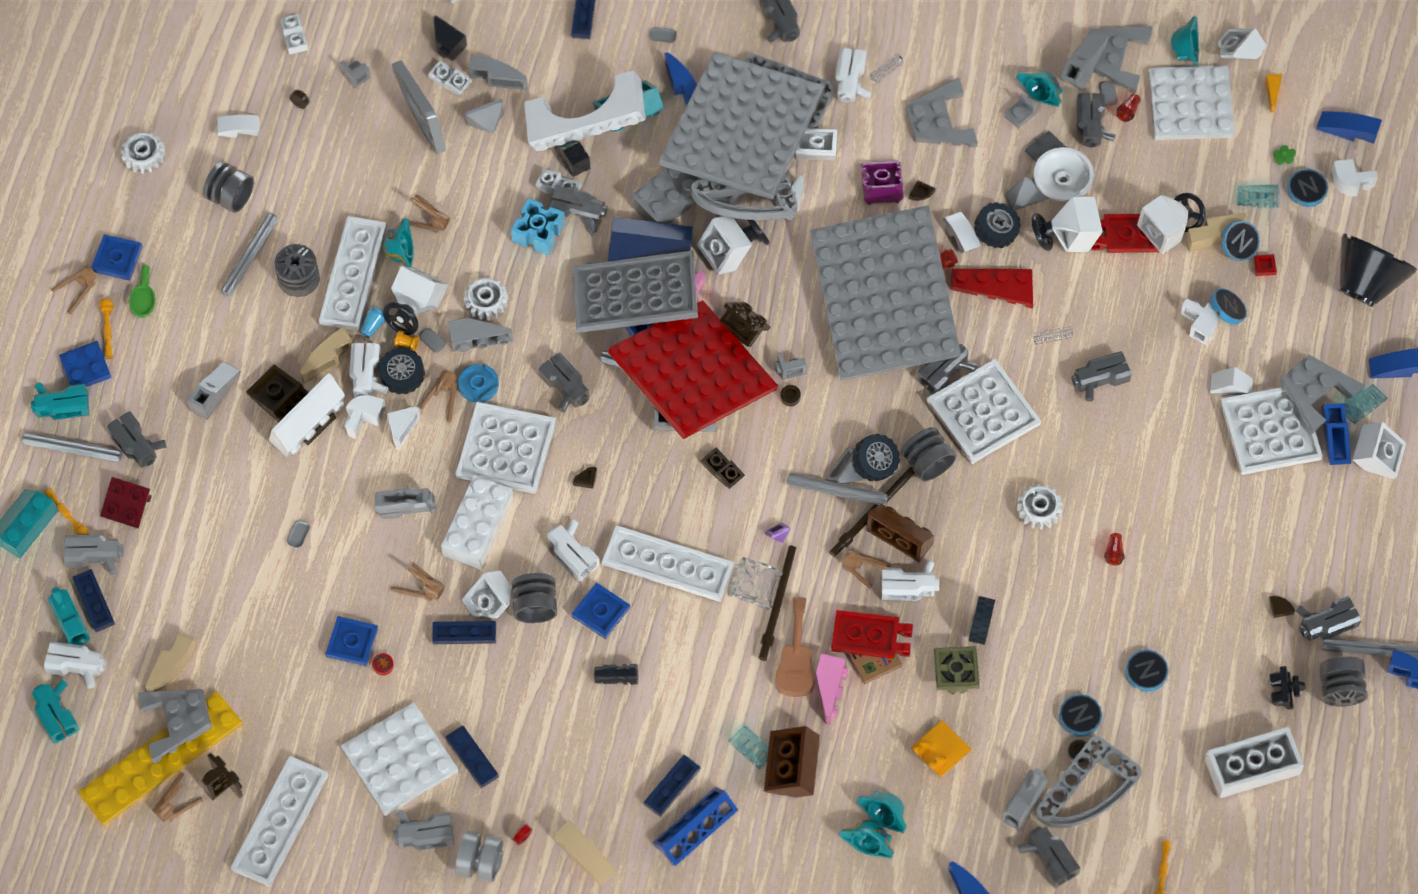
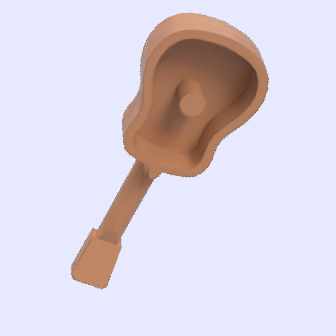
M804 597L793 598V613H795L793 645L782 649V662L777 669L775 678L777 690L781 694L791 697L806 696L812 692L815 685V675L810 664L811 650L808 647L801 646L803 613L806 606V598Z

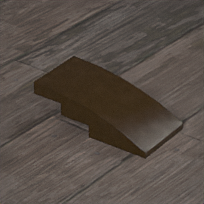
M275 364L246 391V394L278 423L309 393L300 382ZM332 412L329 415L330 419L324 426L319 425L315 429L316 433L310 440L305 439L303 442L309 446L336 419L335 413Z

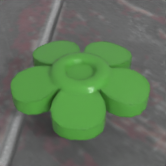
M1282 145L1280 150H1274L1273 157L1276 158V163L1279 165L1284 164V162L1286 164L1293 163V157L1296 156V151L1288 149L1287 145Z

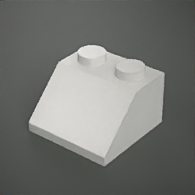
M1383 422L1362 425L1353 461L1365 471L1396 479L1406 442Z

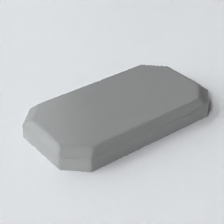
M653 27L649 38L652 41L673 43L676 40L677 32L674 29Z
M1111 81L1102 82L1100 84V92L1105 95V105H1115L1117 103L1114 83Z
M425 329L420 334V340L433 352H439L445 347V341L432 329Z
M300 520L295 522L287 540L290 546L296 548L302 546L310 529L309 524Z

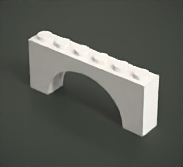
M634 70L615 75L614 89L607 101L600 108L583 117H558L552 113L550 105L543 97L524 102L528 143L535 151H544L553 146H562L567 142L579 141L588 136L600 135L602 132L617 130L620 127L635 125L646 120L642 82Z

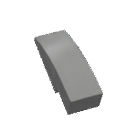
M471 54L469 64L470 78L488 79V86L528 89L527 77L517 69L496 59Z

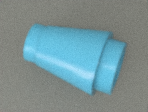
M376 307L368 310L360 330L362 335L371 338L385 322L383 311Z

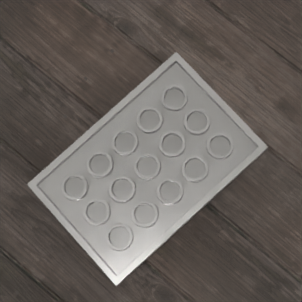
M693 250L573 266L577 333L698 318Z

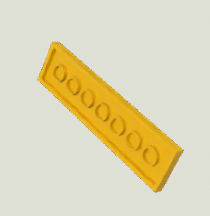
M218 691L206 698L212 728L190 742L185 741L177 747L175 752L171 754L168 752L161 757V761L154 764L151 759L149 743L170 737L168 727H166L78 791L79 796L103 826L243 725L240 718Z

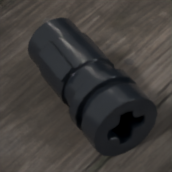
M613 664L595 667V684L623 683V685H628L630 683V685H638V664H630V666L627 664H623V666Z

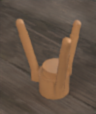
M418 194L415 195L418 200L411 197L410 200L432 214L429 220L432 226L411 221L409 222L410 226L429 229L436 233L439 229L442 231L446 229L450 221L449 216Z
M86 265L76 274L52 288L51 291L55 292L74 280H77L81 286L87 285L68 311V314H72L90 288L95 285L93 280L97 276Z
M447 370L442 371L419 408L423 409L433 394L436 397L440 391L448 392L451 390L447 421L451 422L455 393L458 384L455 383L456 375Z
M852 549L846 552L842 561L847 566L845 570L852 573L869 589L872 588V585L854 569H859L863 562L884 570L887 567H891V563L861 554Z
M413 563L412 566L418 572L411 568L408 569V572L426 583L423 588L426 594L401 588H391L394 592L423 598L431 602L433 598L435 600L440 598L445 586L417 564Z
M183 773L178 775L162 799L152 809L163 822L167 819L172 821L176 816L203 801L202 798H199L176 812H172L175 808L170 801L183 787L182 783L178 785L184 776Z

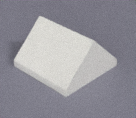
M807 128L796 150V159L836 161L837 130Z

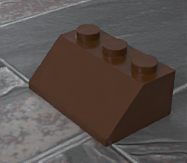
M880 504L868 514L867 532L919 563L933 545L934 535L929 529L917 526L912 519L902 517L890 506L886 507Z
M807 726L770 731L764 792L795 798L814 795L819 734Z

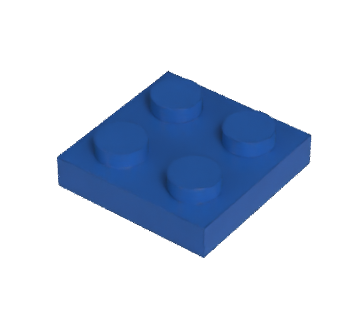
M104 234L91 269L98 274L130 281L143 245L140 242Z
M98 341L59 355L71 386L85 384L88 387L112 378Z
M596 582L571 615L572 618L606 640L628 612L630 604Z
M337 616L325 653L326 657L367 667L379 629L378 625Z

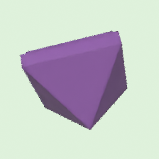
M780 523L765 531V535L783 543L791 529L786 524Z

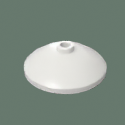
M1061 147L1045 152L1037 160L1034 167V181L1037 188L1045 196L1056 201L1068 202L1072 197L1084 196L1091 188L1094 179V170L1089 159L1081 152L1071 148Z

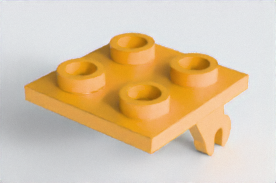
M943 720L911 747L940 778L972 751Z

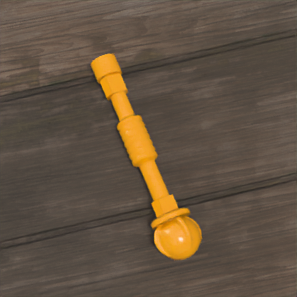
M103 298L99 302V306L105 319V325L103 326L106 344L104 346L105 359H112L110 315L113 311L114 303L109 298Z
M48 488L45 491L46 496L55 502L60 513L72 523L73 532L76 535H89L88 528L83 523L76 521L65 504L58 500L55 492Z
M1168 840L1162 841V861L1159 864L1158 872L1159 885L1157 892L1153 894H1165L1164 881L1167 877V858L1171 848V842Z

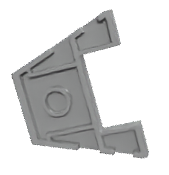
M1153 27L1093 29L1110 37L1093 72L1102 77H1108L1114 81V84L1122 85L1128 88L1129 92L1136 94L1140 75L1120 71L1128 41L1145 45L1149 44Z
M960 78L906 105L915 142L941 144L943 142L952 143L954 146L965 144L970 145V147H978L974 128L953 131L945 100L964 96Z
M1307 355L1280 380L1291 401L1295 402L1300 410L1301 418L1307 422L1308 430L1311 434L1326 422V419L1312 405L1328 391L1337 386L1352 400L1365 388L1364 384L1311 355Z
M202 689L138 693L143 713L162 706L165 711L170 737L149 743L151 759L154 764L161 761V757L168 752L170 754L175 752L177 747L185 741L190 742L212 728L205 694Z

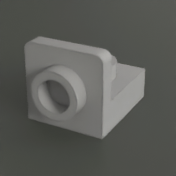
M1022 93L1019 96V101L1005 112L1004 117L1019 129L1035 115V101Z
M782 353L777 354L778 361L775 362V368L777 373H781L783 380L807 374L805 358H794L784 362Z

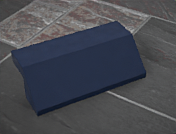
M613 217L608 261L690 251L693 227Z

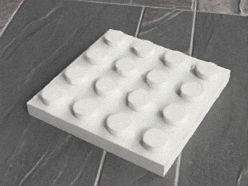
M1228 66L1149 68L1155 140L1234 138L1235 131Z
M996 359L927 398V403L971 464L1041 425L1039 417Z
M1284 387L1221 399L1220 403L1241 475L1322 460L1323 456L1316 432L1313 434L1309 432L1307 422L1301 418L1300 410L1296 403L1291 401Z
M476 402L456 471V478L471 481L475 475L513 490L536 494L555 429L556 418Z
M414 702L341 745V749L385 816L459 772Z

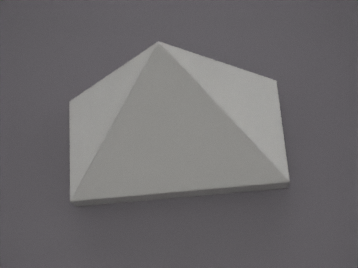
M499 99L466 111L467 125L493 134L504 113L503 100Z
M1024 177L1005 193L1014 211L1050 199L1041 193L1034 179Z
M846 448L825 479L826 481L846 483L863 480L862 476L856 472L857 470L853 466L852 452L854 448Z

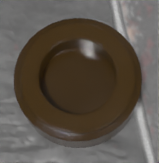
M294 90L290 95L291 102L300 109H305L310 103L308 96L300 90Z
M794 385L783 387L780 393L782 403L786 406L797 405L801 400L800 389Z
M1074 740L1070 743L1068 755L1072 760L1086 745V742ZM1081 758V759L1078 760V762H1083V761H1085L1086 759H1085V758Z

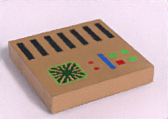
M896 653L894 659L848 654L864 684L902 667V662Z

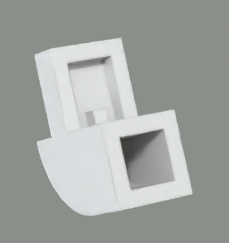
M1353 159L1333 162L1331 169L1333 182L1341 193L1348 196H1357L1359 189L1367 190L1375 187L1378 179L1376 170L1356 172Z
M1186 298L1182 304L1180 314L1194 321L1189 336L1207 346L1216 331L1218 322L1217 311L1215 312L1209 302L1203 308L1198 302Z
M361 395L348 403L346 407L348 417L345 422L348 436L356 439L363 421L379 426L386 410L384 399L371 395Z

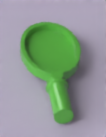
M147 265L142 266L140 285L132 290L129 298L130 310L138 318L149 316L155 307V294L153 289L148 286L150 267Z

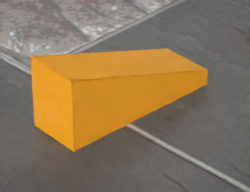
M1283 73L1267 74L1265 82L1271 113L1275 111Z

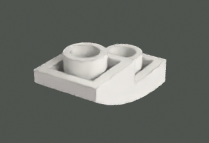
M299 14L280 18L289 55L308 50Z
M441 60L428 74V78L459 96L472 82L470 78L458 69L454 71Z
M229 115L217 118V135L237 138L238 133L254 136L259 134V116Z
M542 169L535 184L537 188L553 195L556 185L578 191L582 187L581 182L563 178L561 173Z
M801 175L796 181L793 180L791 182L798 202L797 212L803 199L804 177ZM795 216L786 219L792 222Z
M962 212L943 218L950 237H955L961 253L981 246L975 231Z

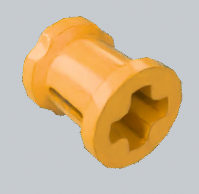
M399 331L395 338L394 348H409L416 352L420 337L404 334L403 331Z

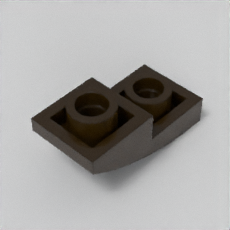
M717 447L700 461L728 489H731L745 476L732 460L729 461Z

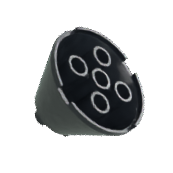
M1343 233L1341 237L1340 291L1353 299L1358 296L1357 299L1362 301V303L1373 307L1374 304L1379 303L1416 273L1417 268L1408 262L1395 258L1393 254L1352 235L1349 238L1347 237L1348 234Z

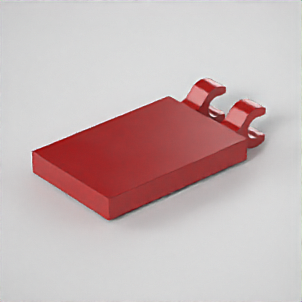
M1104 214L1103 219H1100L1102 230L1105 231V237L1099 236L1092 246L1093 251L1106 248L1107 253H1160L1137 226L1140 214Z
M836 610L831 652L894 659L895 653L903 657H910L911 644L896 641L897 634L912 638L913 624L899 623V617Z

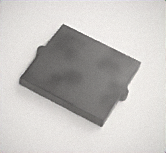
M1048 131L1039 139L1036 138L1035 142L1025 149V152L1037 162L1045 152L1055 148L1067 147Z

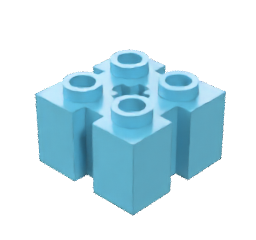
M528 198L521 210L522 219L517 218L511 229L512 242L527 247L529 244L534 245V251L549 256L555 245V235L559 237L566 224L565 214L563 211L552 207L545 210L542 203Z

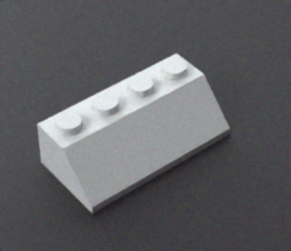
M328 373L272 429L269 441L286 457L291 453L295 455L301 449V443L305 439L310 440L316 433L315 429L319 425L324 426L330 419L329 415L333 411H339L344 405L345 394L331 374Z

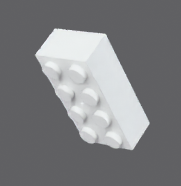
M474 475L441 545L443 556L482 570L512 504V488Z
M1289 727L1208 750L1205 757L1206 765L1219 798L1301 775L1304 767Z

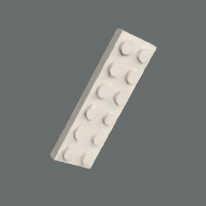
M347 216L319 318L320 325L344 327V329L359 331L387 229L386 222Z
M617 525L602 560V565L719 602L722 600L734 568V562Z
M289 756L231 866L232 871L271 887L329 776L327 771Z

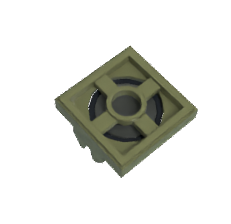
M977 646L934 648L937 690H948L951 694L960 691V694H963L967 689H979Z

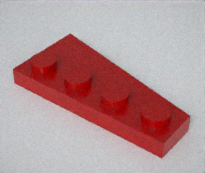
M952 268L951 287L953 291L975 296L980 294L988 296L989 299H1002L1016 305V303L1026 305L1028 308H1033L1032 269Z

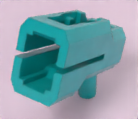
M41 382L35 385L38 394L34 395V401H31L32 413H36L38 418L51 417L54 420L90 415L89 404H87L89 403L88 390L85 384L68 386L64 391L47 393Z
M54 587L51 590L52 593L48 597V601L68 643L83 645L89 642V634L68 591ZM79 634H82L81 636H79V637L73 639V637H75V636H77V635H79Z
M61 680L53 690L49 684H41L35 687L31 693L36 701L35 711L54 744L66 739L52 711H54L68 737L80 730L70 710L63 709L59 703L61 700L59 695L68 686L64 680Z

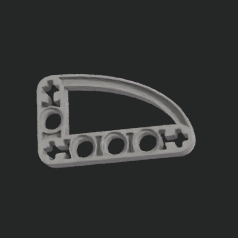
M756 54L747 56L745 62L752 64L756 62L758 66L763 65L765 68H775L778 72L791 74L795 77L824 85L825 89L829 90V92L823 93L819 101L823 108L815 110L813 123H810L807 127L809 129H818L834 97L833 84Z
M402 60L393 63L392 68L400 89L436 154L446 151L438 118L433 107Z
M787 173L774 197L777 205L775 207H742L724 204L713 200V198L749 192L707 179L697 180L691 185L693 200L705 210L721 216L746 220H772L790 218L797 213L798 202ZM716 185H722V186H724L725 188L722 189V190H719V189H716L714 186H716ZM784 190L787 191L788 194L781 195L778 193V191Z
M1092 737L1038 805L1036 818L1041 823L1054 828L1074 827L1091 821L1113 807L1130 791L1141 776V768L1103 738ZM1099 743L1100 750L1097 749L1093 756H1091L1089 753L1093 748L1092 744L1096 745ZM1116 755L1120 763L1118 765H1111L1108 762V757ZM1085 758L1089 761L1090 766L1082 769L1078 765V760ZM1097 762L1125 781L1111 796L1094 808L1075 816L1056 817ZM1123 762H1125L1126 764L1124 767L1126 769L1123 768L1122 771L1118 770L1119 768H1121ZM1131 769H1134V770H1135V773H1134L1135 776L1132 775L1131 777H1128V776H1127V774H1128V771H1127V770L1130 771ZM1069 774L1074 775L1077 778V783L1069 785L1066 783L1065 777ZM1055 791H1061L1064 794V800L1056 801L1053 799L1052 794ZM1051 803L1053 805L1049 812L1051 816L1046 815L1043 817L1041 809L1046 810Z

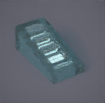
M1278 184L1238 186L1237 205L1279 208L1280 190ZM1244 192H1248V199H1244ZM1253 193H1256V199H1253Z
M1372 384L1345 401L1346 417L1356 424L1385 402L1387 397Z
M744 724L728 742L758 769H761L767 763L768 746ZM745 735L747 738L741 743L739 739ZM751 740L753 744L747 749L745 745ZM758 746L760 749L753 755L751 751ZM762 752H765L766 755L759 761L757 757Z

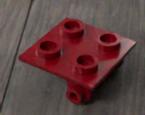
M111 477L100 516L139 528L146 502L149 503L152 495L149 494L150 488Z

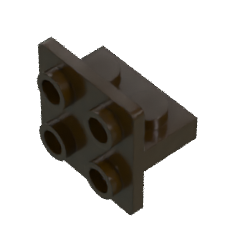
M725 303L724 307L727 311L720 321L747 347L753 345L762 331H769L771 328L767 324V320L763 316L755 314L752 311L753 308L748 303Z
M210 752L207 756L212 770H209L201 780L207 796L213 801L226 789L230 788L241 798L243 796L241 791L243 786L239 782V777L233 770L230 772L227 770L225 762L219 755L215 757Z

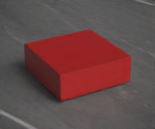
M1274 254L1254 255L1253 261L1256 276L1276 275Z

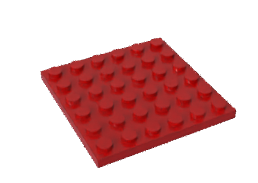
M703 300L697 303L698 318L657 323L611 346L608 350L611 357L683 440L776 391L778 384Z

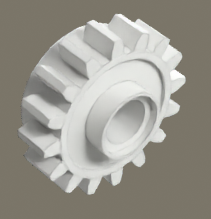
M145 131L138 134L134 133L132 137L127 138L126 143H123L124 149L121 150L123 163H126L128 169L132 168L134 173L138 169L141 170L142 174L147 169L151 173L152 167L158 169V162H164L162 156L166 154L163 142H160L158 136L154 137L153 133L147 134Z
M485 277L480 280L475 279L473 284L468 285L469 290L464 291L466 310L471 311L472 317L478 315L479 320L486 316L488 321L492 315L494 318H498L497 312L503 314V307L508 306L506 287H501V281L496 282L492 277L490 279Z
M1038 484L1037 487L1029 486L1028 491H1022V497L1018 498L1017 511H1020L1019 518L1025 517V525L1030 522L1032 523L1031 528L1034 529L1036 525H1039L1040 530H1042L1043 525L1051 528V522L1055 524L1058 522V517L1062 515L1063 503L1060 502L1061 496L1055 494V489L1051 490L1048 485L1043 487ZM1036 505H1043L1044 508H1038Z

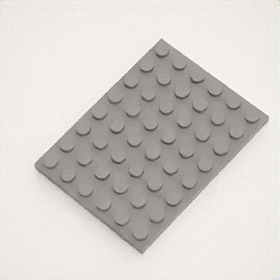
M714 52L660 158L659 165L773 200L819 104L825 86Z
M929 205L810 230L841 381L961 356Z

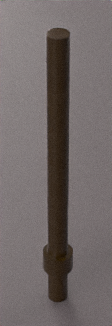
M909 467L884 493L888 496L887 502L915 474L913 467ZM874 504L847 533L841 535L838 539L839 542L829 551L833 557H836L844 547H848L853 542V538L868 523L869 512L879 505Z
M792 545L788 547L767 628L761 638L760 643L762 646L758 657L761 661L767 660L769 649L773 646L775 639L773 634L797 549Z

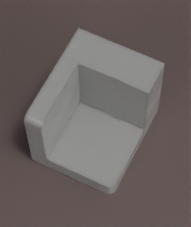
M344 60L340 62L342 73L354 88L371 79L369 68L365 63L361 65L359 61H355L348 66Z

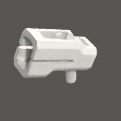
M840 48L835 85L838 88V99L843 102L855 101L856 94L866 99H869L871 96V92L862 88L859 82V76L865 72L867 52L864 50L854 49L852 61V49Z
M353 343L351 345L349 377L350 382L353 384L354 397L361 395L373 396V390L386 394L388 391V387L377 383L374 377L381 358L379 344L366 343V351H364V343Z
M572 520L567 530L562 525L552 528L547 534V541L554 549L555 558L579 582L588 576L585 570L589 573L593 572L600 565V560L588 546H581L575 540L573 534L579 523Z
M927 560L923 571L917 573L903 572L900 568L882 569V600L918 601L923 596L934 597L935 591H939V579H935V573H931L935 563Z
M55 641L50 642L47 651L49 654L46 655L44 669L47 674L65 676L71 672L85 676L88 689L95 687L94 676L100 677L101 672H104L106 668V659L103 658L102 653L90 652L86 646Z

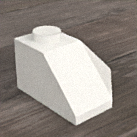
M1255 28L1228 29L1218 41V46L1221 49L1219 51L1221 58L1257 59L1267 46Z
M501 571L486 572L462 598V602L472 616L499 618L510 605L512 586Z

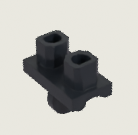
M1281 666L1279 672L1271 673L1270 683L1272 687H1282V691L1271 693L1273 705L1285 706L1289 710L1294 709L1292 692H1294V697H1300V691L1305 690L1306 686L1304 682L1299 681V676L1297 675L1292 676L1293 682H1291V673L1287 671V666Z

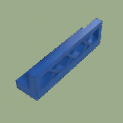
M715 787L660 835L653 844L656 849L664 852L673 866H676L738 811V808L726 791ZM726 801L730 809L725 814H719L720 805ZM707 817H713L712 825L709 828H703L704 820ZM691 831H697L696 839L693 842H687L688 834ZM675 845H681L680 854L674 858L670 850Z

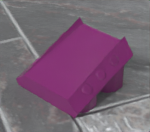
M899 161L867 162L861 164L864 201L869 205L886 202H896L898 204L904 198L903 178Z

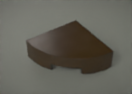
M917 180L909 194V199L915 201L925 200L934 194L936 188Z
M589 467L577 474L573 480V486L593 489L597 467Z
M1269 596L1274 618L1295 614V609L1288 600L1279 596Z

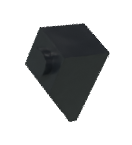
M435 15L433 19L437 52L441 57L453 61L467 47L466 35Z
M574 140L562 146H554L573 177L591 169L590 157L579 141Z

